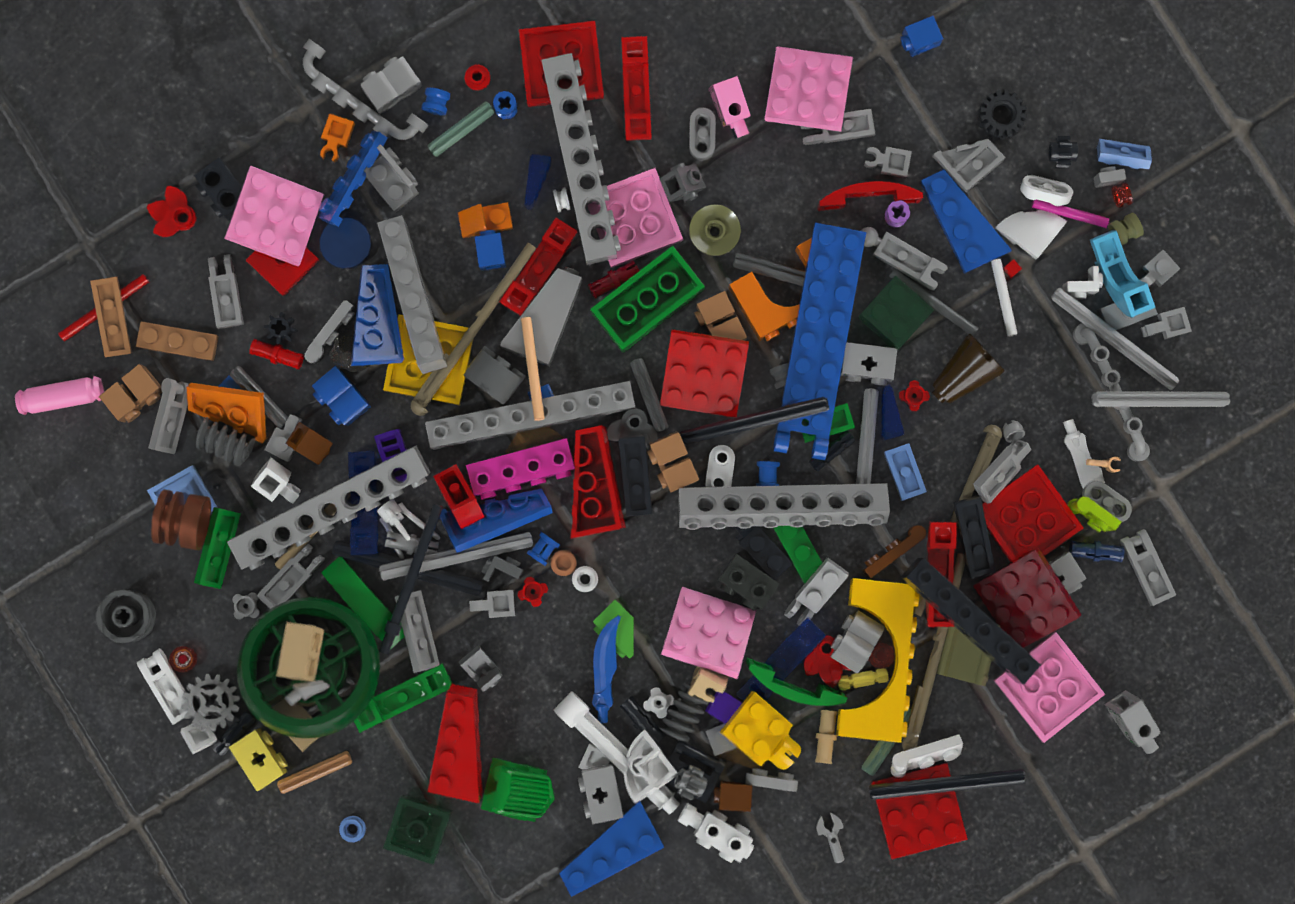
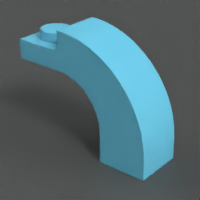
M1111 230L1090 239L1097 259L1095 265L1099 267V272H1102L1103 284L1117 307L1131 318L1156 308L1148 284L1140 281L1130 268L1117 231Z

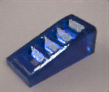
M535 154L530 156L525 195V208L527 210L533 209L551 167L552 159L550 156Z
M890 385L882 388V442L901 437L905 434L892 386Z

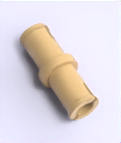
M821 710L819 733H816L818 745L815 762L832 764L833 743L837 739V736L834 735L837 712Z

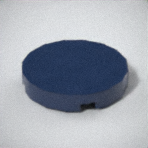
M342 218L343 220L339 227L328 224L324 228L320 237V250L324 258L334 267L354 269L363 264L369 257L371 236L367 228L358 220Z

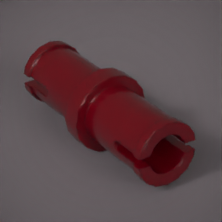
M631 260L615 271L611 269L607 271V275L588 284L593 297L597 299L610 290L617 289L621 284L638 273L639 269L635 266V262Z

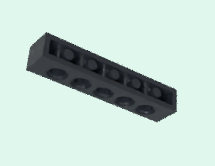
M917 558L901 576L909 586L1016 683L1025 685L1041 666L1038 661L926 559Z

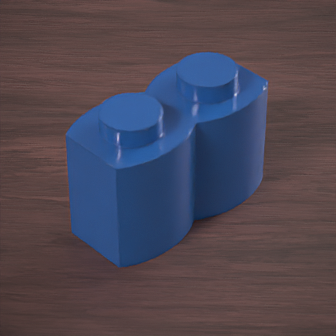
M334 366L312 385L315 389L313 396L322 406L326 403L332 411L329 415L338 425L343 423L348 427L371 408L367 400L337 366Z

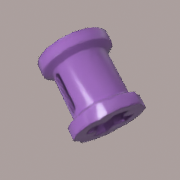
M904 201L892 202L885 211V221L894 228L903 226L910 216L908 204ZM897 209L902 211L898 219L893 217Z

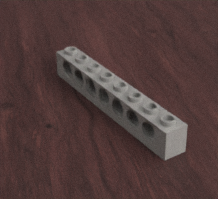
M572 53L542 59L586 263L589 265L616 259V251H620L621 248L618 235L613 236L611 226L615 225L612 210L607 211L605 201L610 199L607 185L601 186L599 176L604 175L601 160L596 161L594 151L598 150L596 136H590L588 128L593 123L590 110H584L583 101L587 100L584 85L579 86L577 76L582 75L579 60L573 61ZM563 79L572 81V85L568 89H562L558 84ZM568 104H575L578 110L574 114H567L564 112V107ZM578 128L584 134L579 139H573L569 136L571 130ZM580 153H584L589 156V160L585 164H578L575 161V157ZM585 178H590L595 184L591 189H583L580 186L581 181ZM591 203H596L600 206V211L597 214L591 215L587 213L586 207ZM596 228H602L605 230L606 235L603 239L596 240L591 236L592 231Z
M627 381L543 398L545 419L540 421L534 420L532 401L425 422L429 445L431 449L435 450L627 411L628 409L635 408L631 383Z
M417 445L245 531L230 539L227 543L241 570L248 566L250 570H253L265 563L264 558L272 555L275 559L288 552L286 547L294 543L297 547L311 540L309 535L317 531L322 535L334 529L333 523L339 520L346 523L357 517V511L365 508L368 512L381 505L379 500L387 496L390 500L404 493L402 488L410 484L415 488L427 482L425 477L431 472ZM403 468L407 473L406 480H397L393 474L394 469ZM377 479L383 483L384 488L382 492L377 493L371 489L370 483L372 480ZM355 491L359 494V504H352L348 501V492ZM326 503H332L336 506L337 513L335 516H329L325 513L324 506ZM302 515L312 517L313 527L307 528L301 523ZM279 527L288 528L290 531L289 539H282L279 536ZM257 538H261L267 543L266 551H260L256 548L255 540Z
M887 483L679 488L678 492L679 528H687L689 530H696L700 527H712L714 529H723L725 527L747 529L752 526H765L767 528L792 526L797 528L804 525L827 527L835 524H843L844 526H854L856 524L878 526L888 522L890 513ZM861 504L866 506V508H860L857 505ZM831 505H837V506H839L840 508H839V509H835V508H832ZM780 506H785V507H787L788 509H787V510H782V509H780V508H778V507H780ZM804 506H812L814 509H807ZM728 507H733V508H735L736 510H735V511H729V510H727L726 508H728ZM753 507H760L762 510H754ZM701 508H708V509H710V511L704 512V511H701L700 509H701Z

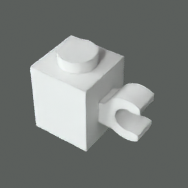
M271 457L257 473L251 485L252 488L270 501H273L278 494H281L286 500L294 503L301 492L297 486L288 483L292 472Z

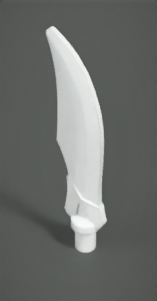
M1073 419L1063 422L1067 432L1064 443L1071 452L1082 488L1084 489L1092 481L1105 483L1102 469L1099 466L1086 465V460L1092 458L1087 448L1085 435L1077 431ZM1097 489L1092 491V498L1097 499L1099 497ZM1113 506V513L1118 514V510Z

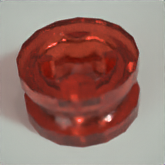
M1126 182L1122 183L1121 187L1117 185L1112 187V196L1118 208H1122L1124 204L1131 205L1133 203L1132 193Z

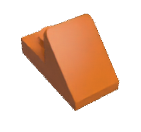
M508 202L482 207V204H477L458 212L462 238L478 236L480 232L487 230L500 232L513 229Z

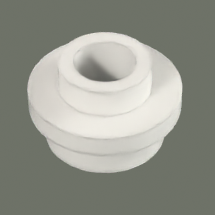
M582 566L573 573L572 582L577 590L589 592L596 587L598 575L593 568ZM583 574L590 576L588 584L581 583L580 577Z

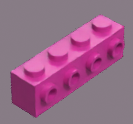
M566 438L466 465L474 496H480L481 500L495 497V491L505 489L506 493L521 490V484L531 482V486L546 483V478L556 475L557 480L572 476L571 471L575 470V465Z

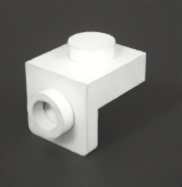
M1092 266L1088 269V281H1068L1063 285V290L1076 300L1086 299V295H1094L1099 292V288H1102V272H1099L1098 266Z

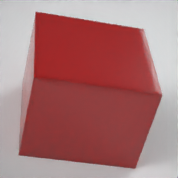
M1014 259L1003 268L1010 278L1022 269Z

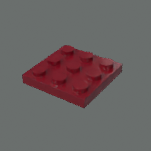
M1039 548L973 585L996 623L1022 648L1071 623L1082 615Z

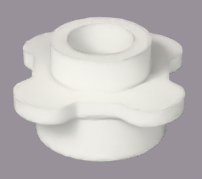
M655 687L651 690V696L644 702L643 707L646 711L656 713L658 718H664L667 715L668 707L673 704L674 698L672 695L662 693L660 688ZM660 700L661 705H657L656 702Z

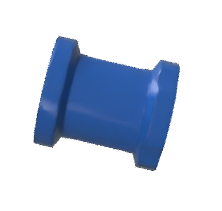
M503 91L494 97L493 105L498 117L501 119H512L517 113V103L513 94ZM509 102L511 108L504 107L502 109L501 103L507 104Z
M757 461L759 483H756V486H779L777 483V467L780 466V462Z
M541 532L539 534L540 539L532 550L527 551V554L546 566V560L555 548H559L560 544Z

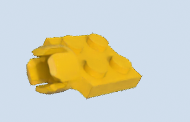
M753 691L720 731L723 736L759 766H762L765 761L769 760L777 768L785 770L794 763L787 755H794L798 758L801 752L800 745L789 736V731L793 724Z

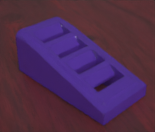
M400 429L374 436L382 462L396 456L387 457L386 452L399 448L401 453L407 450ZM397 439L398 443L384 447L383 442ZM395 468L394 472L402 470L403 468ZM407 473L395 478L399 481H404L407 478Z

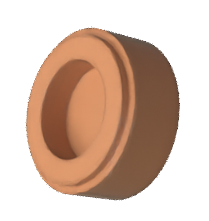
M560 550L551 558V568L557 575L568 576L576 569V558L567 550Z

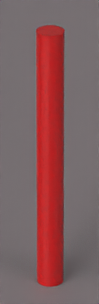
M144 274L120 290L122 301L149 283ZM96 308L59 332L58 334L65 342L97 319Z

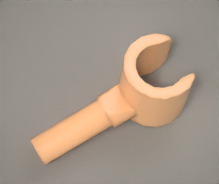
M1111 457L1107 460L1087 459L1086 465L1104 467L1108 472L1115 473L1120 471V469H1113L1111 461H1121L1119 457Z

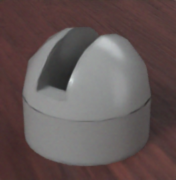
M1011 420L1012 423L1004 424L1002 432L1006 442L1012 443L1014 440H1020L1024 437L1025 431L1018 421Z

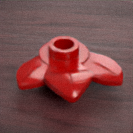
M167 186L165 200L147 205L149 214L158 222L153 230V233L158 236H173L179 230L186 231L191 229L196 223L197 216L195 211L188 206L187 196L176 187ZM187 214L188 220L180 222L181 215Z
M823 635L816 639L813 651L806 656L804 670L806 676L819 673L824 683L830 687H835L841 678L842 670H851L831 658L834 649L831 648L829 653H823V644L828 643L831 646L835 639L832 636Z

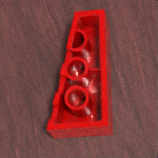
M600 425L576 430L571 539L626 528L606 427Z
M451 684L447 692L428 792L479 803L483 794V784L481 779L482 766L480 761L478 693L475 688Z

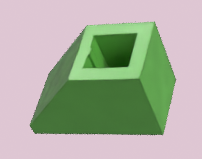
M615 599L593 621L596 625L593 630L600 635L605 625L619 615L621 619L616 635V653L622 659L625 656L630 659L634 655V617Z

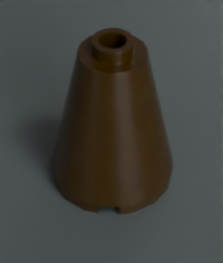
M970 333L965 337L932 384L935 388L932 393L941 403L947 401L950 404L997 378L1005 370Z

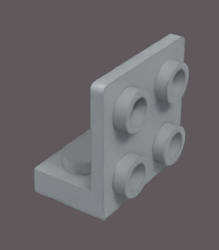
M380 144L377 149L382 156L374 162L373 166L366 168L364 172H366V178L396 213L419 194L415 188L418 183L406 167L403 170L400 168L402 163L390 147L385 150Z

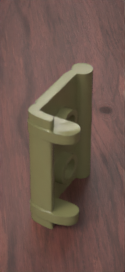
M955 626L948 627L936 674L985 686L986 681L988 682L989 679L988 673L992 660Z

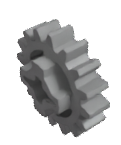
M209 674L205 675L204 681L196 677V685L188 684L187 690L190 693H183L182 696L187 701L181 705V709H188L184 716L185 719L192 717L193 722L191 726L194 727L199 723L201 724V731H204L206 726H210L212 732H215L216 725L218 724L225 728V720L227 719L232 722L234 716L231 712H238L239 709L233 703L238 702L240 698L239 696L232 695L237 688L235 686L228 688V678L223 683L220 682L219 674L216 675L214 680L210 679ZM207 686L215 687L213 690H205L203 688ZM224 693L228 699V708L222 703ZM193 697L199 703L197 712L193 707ZM215 699L214 705H211L209 708L205 706L206 700ZM210 715L219 717L216 719H205L206 716Z

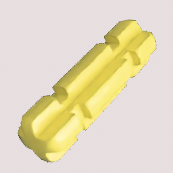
M880 668L875 669V672L870 670L854 673L849 677L848 675L841 676L838 688L843 691L850 689V687L858 688L874 685L875 682H888L887 669Z

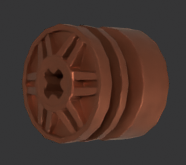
M163 489L157 499L152 516L151 532L153 543L163 544L165 541L166 545L173 546L179 536L180 547L200 551L204 545L210 523V497L190 494L184 505L182 492L176 491L173 495V491Z

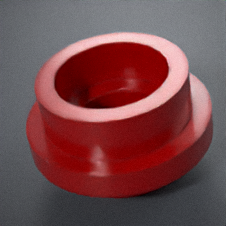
M473 65L465 73V82L472 90H483L490 83V73L482 65ZM480 73L482 78L479 81L473 80V75Z

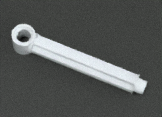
M571 691L554 709V712L571 728L575 727L624 774L625 771L627 772L628 758L626 755L628 749L589 712L590 708ZM666 785L647 796L658 807V810L663 808L669 815L680 804L673 797L675 792H672Z

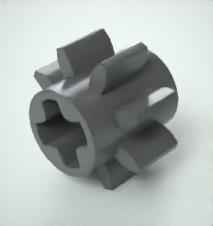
M689 765L688 770L680 769L674 782L675 787L679 788L677 793L689 800H692L694 795L700 797L707 785V779L702 777L704 772L692 765Z

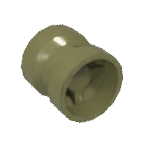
M1133 212L1124 216V219L1121 221L1115 220L1108 224L1109 231H1117L1121 245L1128 243V240L1131 238L1137 239L1144 235L1142 224Z

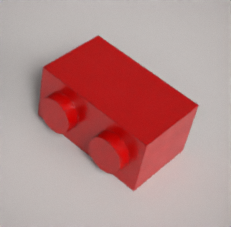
M456 464L433 476L461 529L484 518L474 494Z

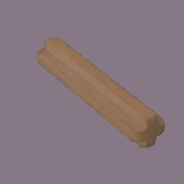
M348 751L342 752L277 782L278 788L282 794H285L350 765L352 758Z

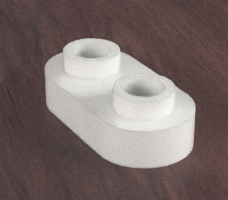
M1034 175L1025 176L1020 187L1021 192L1026 198L1050 202L1055 206L1068 204L1073 195V189L1069 185Z
M718 445L711 450L705 481L706 487H715L713 484L715 479H721L723 487H731L735 454L730 447ZM720 453L726 454V462H719L717 455Z

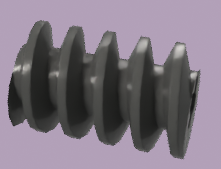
M206 417L197 433L196 448L200 450L205 448L206 453L209 454L215 451L216 457L221 458L224 456L227 462H231L234 459V465L241 466L252 452L255 438L246 443V434L237 439V430L234 429L228 435V426L225 425L219 431L218 422L215 421L210 427L208 426L209 418Z
M684 682L683 685L688 691L678 692L683 700L673 701L678 709L668 710V713L673 718H664L663 722L666 724L667 729H659L680 741L689 742L690 738L685 732L694 733L695 729L690 723L700 722V719L695 714H704L705 710L701 704L709 705L710 702L696 695H693V697L689 695L690 685Z

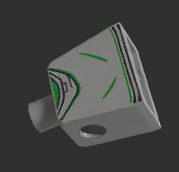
M1125 690L1104 704L1130 742L1138 747H1142L1146 754L1153 753L1159 748L1160 745L1155 737L1160 734V730L1141 699Z

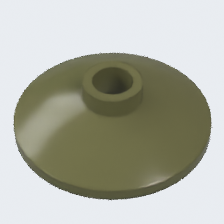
M708 205L698 210L690 222L689 234L693 245L700 252L710 256H720L730 252L737 245L741 234L739 219L729 208L722 205ZM717 228L720 233L718 236H712L710 230Z

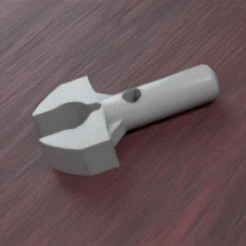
M830 812L833 825L831 827L832 830L829 831L828 828L824 827V821L820 815L816 823L818 835L823 834L828 838L834 862L841 863L844 861V856L837 834L839 829L844 828L842 820Z

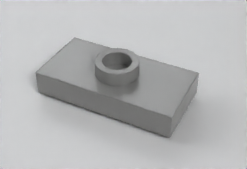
M1115 303L1099 309L1102 320L1115 330L1158 314L1156 308H1153L1131 318L1125 315Z

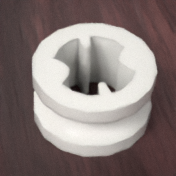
M563 187L561 191L553 190L558 213L563 208L571 210L566 188Z

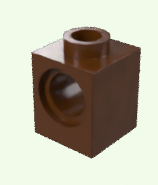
M299 422L285 444L319 465L328 456L333 443Z
M720 781V787H715L714 803H719V810L751 812L753 785L746 784L745 782Z

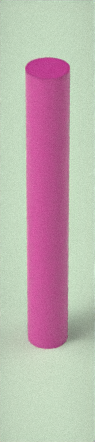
M1038 199L1033 200L1032 208L1107 228L1109 218L1071 207L1055 206L1050 202Z

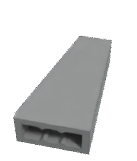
M565 267L564 270L557 268L502 340L500 347L526 358L521 318L531 317L537 362L550 367L583 282L582 277L578 276L579 272L569 267Z

